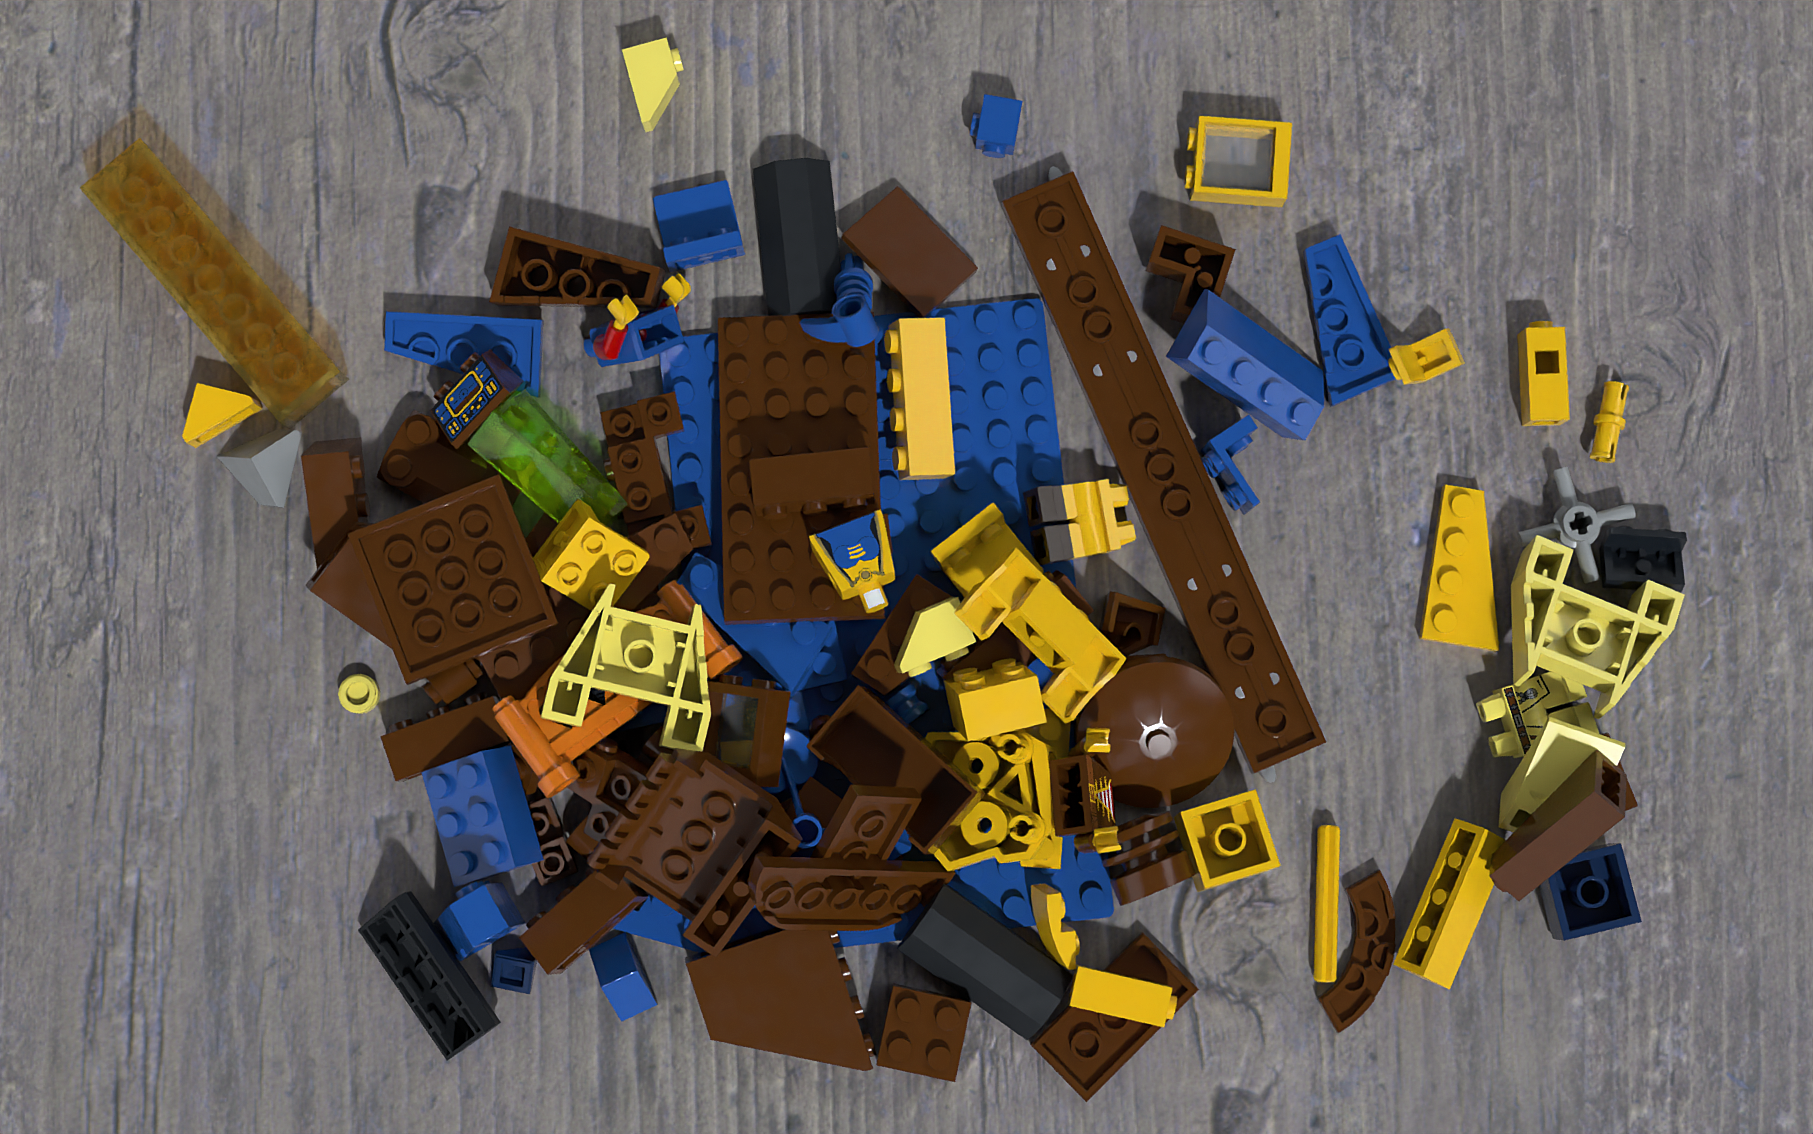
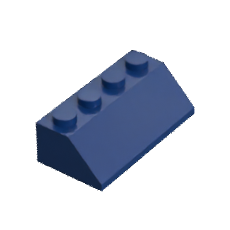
M1208 289L1203 290L1166 357L1281 437L1305 441L1324 408L1323 370Z

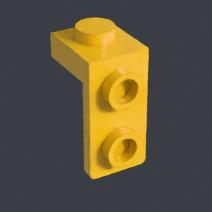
M1450 328L1441 330L1411 345H1396L1389 348L1392 358L1388 359L1390 369L1397 380L1402 379L1404 385L1424 383L1465 364Z

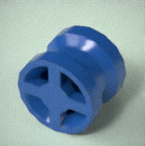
M912 683L885 702L909 725L931 709L926 702L918 699L916 688Z

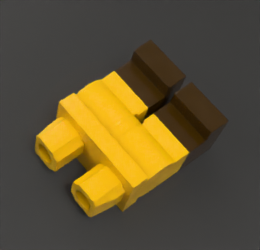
M1109 479L1060 486H1041L1023 492L1029 527L1069 521V524L1047 526L1030 532L1034 558L1040 566L1109 553L1121 549L1122 545L1136 539L1134 524L1131 520L1116 522L1114 508L1126 506L1129 501L1125 484H1109Z

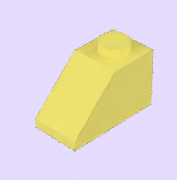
M667 37L622 49L645 133L653 131L680 85L677 72L684 70L678 48L670 50Z

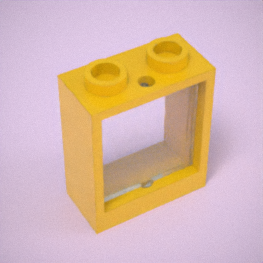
M1199 116L1195 128L1189 127L1187 136V151H1193L1192 165H1186L1184 188L1191 189L1190 201L1282 208L1288 196L1292 123Z

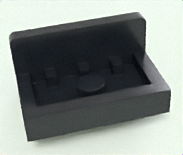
M1629 526L1608 528L1599 547L1602 587L1637 590L1647 580H1650L1681 593L1685 586L1682 550L1687 542L1686 533L1675 532L1669 529H1633Z

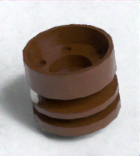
M1170 811L1159 814H1145L1117 826V841L1121 845V850L1116 851L1117 854L1101 862L1104 867L1119 864L1123 866L1124 872L1110 881L1120 906L1152 895L1196 875L1186 850L1168 853L1165 845L1180 835L1178 830L1176 829L1163 835L1159 833L1158 827L1173 821Z

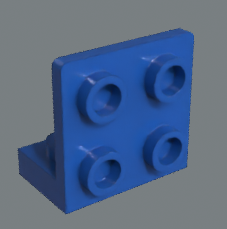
M726 180L671 192L653 198L664 245V256L670 272L745 255L729 184Z
M1247 415L1209 440L1201 450L1204 456L1201 460L1207 473L1211 478L1218 476L1226 488L1222 491L1225 500L1234 511L1240 509L1243 515L1260 503L1231 459L1253 442L1250 435L1258 427L1250 415Z

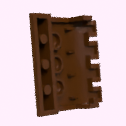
M675 748L672 754H659L646 773L648 780H641L625 803L628 810L621 809L605 832L607 839H600L587 858V863L597 870L595 878L614 891L622 878L626 877L688 918L690 921L683 936L714 957H717L754 907L749 894L748 880L750 868L756 856L790 857L800 844L802 837L775 796L708 752Z

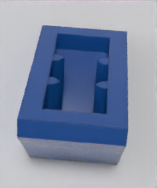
M626 932L589 949L600 987L621 1022L658 1005Z

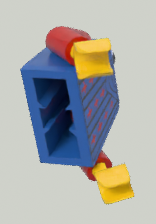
M679 273L676 276H671L662 286V289L670 296L669 299H662L658 308L643 312L638 311L636 305L627 294L621 301L617 298L613 299L608 304L607 309L615 319L590 329L589 335L584 339V349L587 355L596 357L598 364L601 367L645 360L683 343L684 339L677 318L679 310L677 304L690 293V284Z

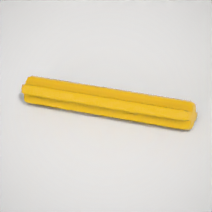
M1321 825L1317 830L1313 978L1317 982L1326 983L1335 982L1337 972L1340 828L1336 825Z

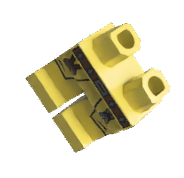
M1551 671L1528 678L1520 687L1511 684L1493 690V695L1476 703L1483 722L1497 718L1502 720L1505 733L1488 737L1493 757L1512 755L1514 758L1524 757L1549 717L1599 734L1589 702L1547 713L1546 709L1587 697L1583 684Z

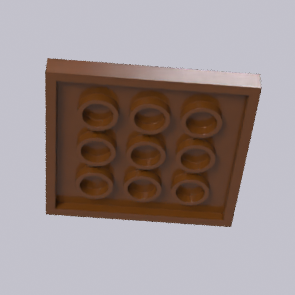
M499 474L348 534L407 685L559 625Z

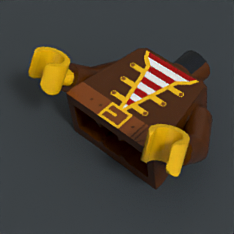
M1087 728L1086 738L1082 739L1068 752L1067 758L1049 761L1055 836L1076 835L1074 845L1081 853L1097 852L1099 854L1121 850V845L1117 841L1118 827L1115 820L1112 778L1110 773L1098 764L1093 757L1097 752H1110V744H1108L1110 728Z

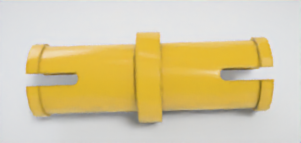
M1607 381L1603 385L1604 390L1599 414L1594 416L1593 424L1597 427L1590 458L1598 462L1614 463L1620 430H1624L1626 424L1623 413L1629 386L1621 382Z

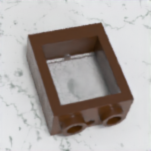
M719 674L718 682L707 681L711 717L702 752H708L721 761L737 763L725 764L760 787H778L790 691L776 690V682L752 679L751 686L742 685L743 677Z

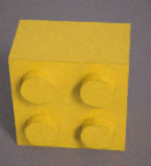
M1015 659L996 661L992 663V669L977 672V668L958 670L953 673L954 678L944 680L953 726L968 742L1047 723L1038 677L1023 663H1016Z
M1256 789L1179 812L1173 817L1180 834L1179 837L1183 849L1187 851L1196 875L1192 877L1197 893L1281 866Z

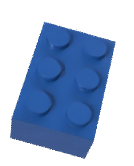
M511 745L480 751L421 772L454 887L484 880L544 860Z

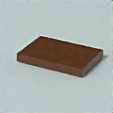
M898 186L845 231L841 238L918 318H926L978 270V267Z

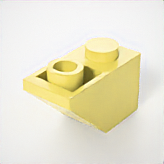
M950 597L915 612L894 663L898 673L903 674L908 671L909 676L913 677L932 669L930 662L945 656L946 661H951L969 653L967 646L975 643L976 640L973 632L954 614L961 604L958 597Z

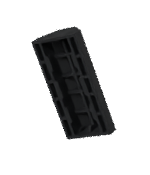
M797 158L773 161L754 168L753 175L768 316L832 313V307L837 301L834 291V280L841 272L830 161Z
M946 884L942 885L929 904H927L898 945V949L1025 1040H1028L1044 1025L1062 1000L1073 978V974Z
M412 891L404 892L394 898L358 929L447 1061L501 1023Z

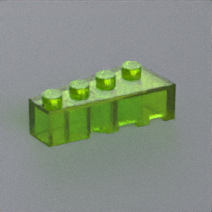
M523 390L493 410L467 444L558 524L577 499L591 506L598 520L607 527L613 524L628 505L619 492L606 480L526 390Z

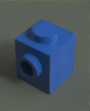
M984 94L981 114L973 113L970 136L977 137L975 149L983 150L982 154L993 158H1004L1005 154L1013 155L1023 101Z

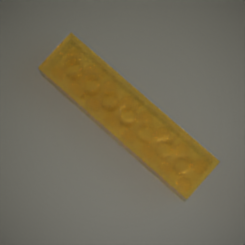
M141 138L136 140L80 187L87 198L281 424L291 429L349 380L347 375L155 151Z

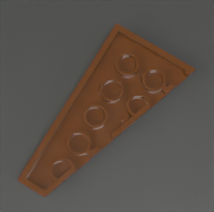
M675 512L625 537L645 549L649 553L650 558L614 604V608L632 612L693 550V546ZM543 582L559 625L479 656L501 700L510 695L515 700L523 699L547 669L567 652L592 611Z

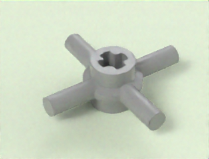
M1568 467L1553 470L1562 507L1555 513L1551 524L1517 532L1518 542L1521 547H1525L1536 535L1549 540L1557 538L1564 546L1575 549L1584 584L1600 580L1590 544L1598 537L1600 527L1635 518L1634 506L1632 503L1596 512L1590 505L1578 502ZM1581 520L1583 528L1572 531L1569 522Z

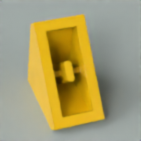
M197 383L182 437L187 444L197 448L263 408L260 402L251 396Z

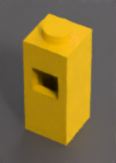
M1552 321L1531 322L1528 328L1517 334L1522 426L1562 425L1570 420L1565 327H1553Z
M1076 965L1067 1004L1072 1007L1164 1027L1166 1019L1172 1020L1174 1017L1177 996L1171 995L1173 988L1168 985Z

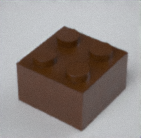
M893 983L876 1065L955 1082L972 1002L969 999Z

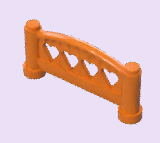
M673 580L656 593L660 598L659 603L635 612L687 625L691 608L697 603L683 584L679 585L676 580ZM702 611L707 674L709 679L714 681L719 678V674H726L743 659V656L734 644L728 646ZM565 653L547 669L523 699L515 700L510 695L492 708L496 714L494 717L540 779L537 785L546 798H551L580 776V773L571 761L654 703L605 691V705L588 699L581 727L572 726V728L540 718L539 710L544 704L549 679Z

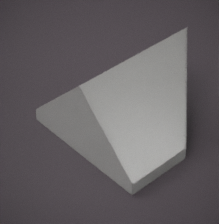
M276 429L218 455L217 458L259 505L284 508L302 432Z

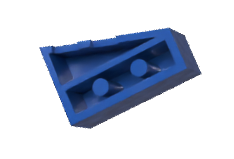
M482 880L478 883L475 881L456 892L455 895L458 900L450 904L434 922L459 962L525 924L503 883L491 884L489 880L485 882Z

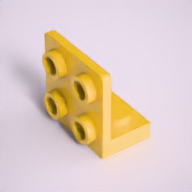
M577 499L533 559L542 582L592 611L610 583L616 585L611 602V607H613L649 560L650 555L645 549L601 523L591 506Z
M991 503L931 550L937 565L964 598L974 585L985 579L1001 556L1014 548H1017L1042 574L1044 573L1043 568L1007 526L1003 513L994 503Z

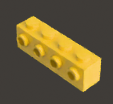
M900 318L889 325V330H886L884 338L885 350L887 353H891L892 369H889L887 373V386L889 392H893L894 408H891L890 427L892 431H896L897 447H894L892 452L894 470H898L899 480L944 479L955 474L945 318Z
M1454 818L1393 965L1450 990L1494 886L1492 879L1489 877L1492 854L1506 841L1505 839L1483 827Z

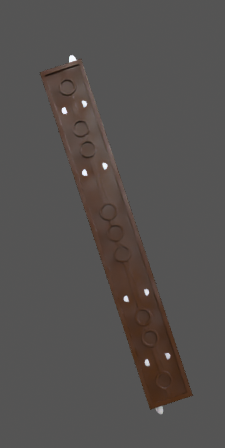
M1051 167L1048 174V182L1003 200L1001 207L1122 482L1127 486L1129 498L1206 672L1220 686L1230 705L1234 719V736L1251 774L1259 772L1266 782L1272 783L1276 779L1275 764L1326 743L1325 737L1073 171L1063 175L1058 168Z

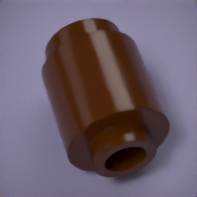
M472 659L425 678L427 682L422 685V688L436 705L443 701L448 706L477 684L476 679L483 675V673Z

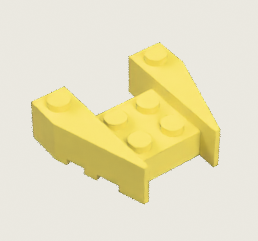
M1536 535L1522 551L1511 583L1513 685L1520 687L1534 673L1536 666L1600 691L1601 694L1593 716L1596 719H1600L1616 705L1633 680L1675 629L1685 594L1647 580L1631 595L1626 610L1564 585V578L1574 550Z
M610 583L550 677L540 718L581 727L590 689H599L667 705L668 708L659 746L702 752L711 717V708L708 693V674L701 605L695 604L692 606L687 625L611 607L616 585Z

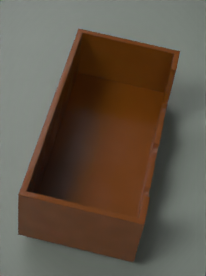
M858 685L806 746L820 760L833 765L841 771L854 785L915 788L922 800L905 830L910 835L908 840L924 854H934L986 794L867 687Z

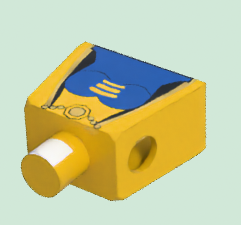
M881 509L809 536L810 546L814 555L842 600L859 595L866 613L876 612L888 606L889 603L882 586L895 580V571Z

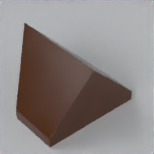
M1110 591L1105 597L1099 631L1124 656H1129L1149 646H1158L1166 608Z

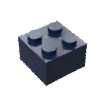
M1608 843L1584 849L1539 885L1553 939L1565 941L1642 922L1621 843Z

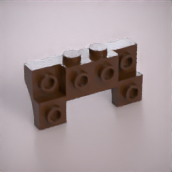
M675 391L637 400L636 404L600 412L610 457L603 460L608 482H616L619 496L612 497L617 519L625 520L629 535L674 513L655 439L685 431ZM702 505L675 511L693 549L712 545Z
M543 705L540 707L539 710L540 715L542 712ZM556 722L558 724L572 728V725ZM606 737L571 761L580 773V776L567 787L593 804L584 833L598 842L600 839H607L605 832L621 809L628 810L625 803L641 780H648L646 773L650 769L646 764L618 748L617 742ZM508 742L507 746L511 745L525 795L535 793L540 779L513 742Z

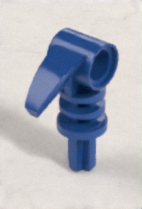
M847 253L845 260L841 262V272L834 280V291L837 301L832 307L833 317L802 319L799 323L804 332L817 339L835 343L846 342L852 347H860L872 342L879 333L878 325L871 313L873 280L870 274L864 270V261L859 256Z

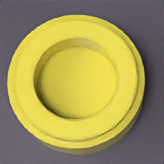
M353 674L341 683L338 696L340 703L346 710L363 714L373 710L378 704L380 688L373 678L363 674Z

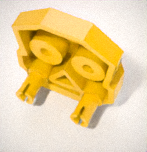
M1023 728L969 742L959 732H928L925 739L986 793L934 853L947 871H954L996 858L999 863L1035 859L1046 838L1055 830L1049 761L1056 760L1055 749L1031 736ZM977 758L983 762V769L979 773H975L972 770V762ZM1018 782H1020L1022 800L1008 793ZM984 818H988L992 823L991 830L987 833L983 832L980 828V823Z

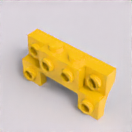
M1017 548L1001 556L985 579L973 586L954 612L981 641L989 638L1002 622L1054 673L1042 689L1041 696L1042 701L1064 723L1073 721L1086 703L1116 675L1127 659L1089 621L1088 616L1082 610L1076 608L1062 594L1060 588L1052 581H1049Z

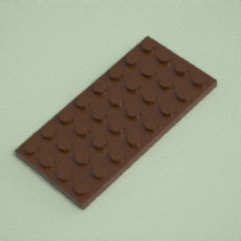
M832 313L718 318L725 625L885 619L884 608L876 612L866 613L859 595L842 600L810 546L809 536L881 509L875 339L860 347H852L846 342H827L804 332L799 323L802 319L833 317ZM869 447L875 504H869L866 509L855 512L844 511L843 507L827 509V513L817 516L804 515L803 511L787 513V517L778 520H767L763 516H756L753 506L749 459Z

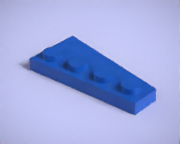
M697 552L677 582L679 585L683 584L695 602L701 605L702 611L707 618L725 632L731 641L739 648H742L785 691H790L791 697L794 696L833 631L832 626L823 621L725 625L723 567Z

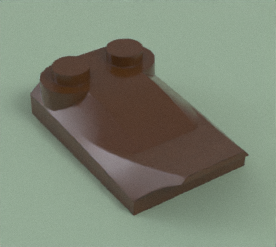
M415 409L399 428L382 459L376 477L424 504L498 474L502 478L512 506L524 487L519 477L518 465L471 439L456 449L449 442L437 421Z

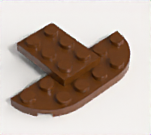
M850 785L810 858L756 856L750 868L748 888L750 897L763 918L778 928L808 931H869L902 921L903 919L900 914L910 912L919 903L925 907L943 884L948 885L956 872L947 871L940 862L887 860L922 800L915 788Z

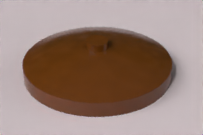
M1149 656L1123 663L1116 675L1097 691L1078 713L1074 735L1076 745L1086 738L1087 728H1110L1108 736L1110 752H1097L1093 757L1111 775L1113 799L1134 807L1160 808L1175 805L1192 798L1215 780L1224 768L1232 750L1234 719L1222 689L1207 672L1182 659L1166 656Z

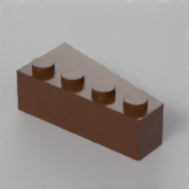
M509 226L489 302L498 306L607 308L613 299L617 298L621 301L627 294L637 308H656L666 271L657 266Z

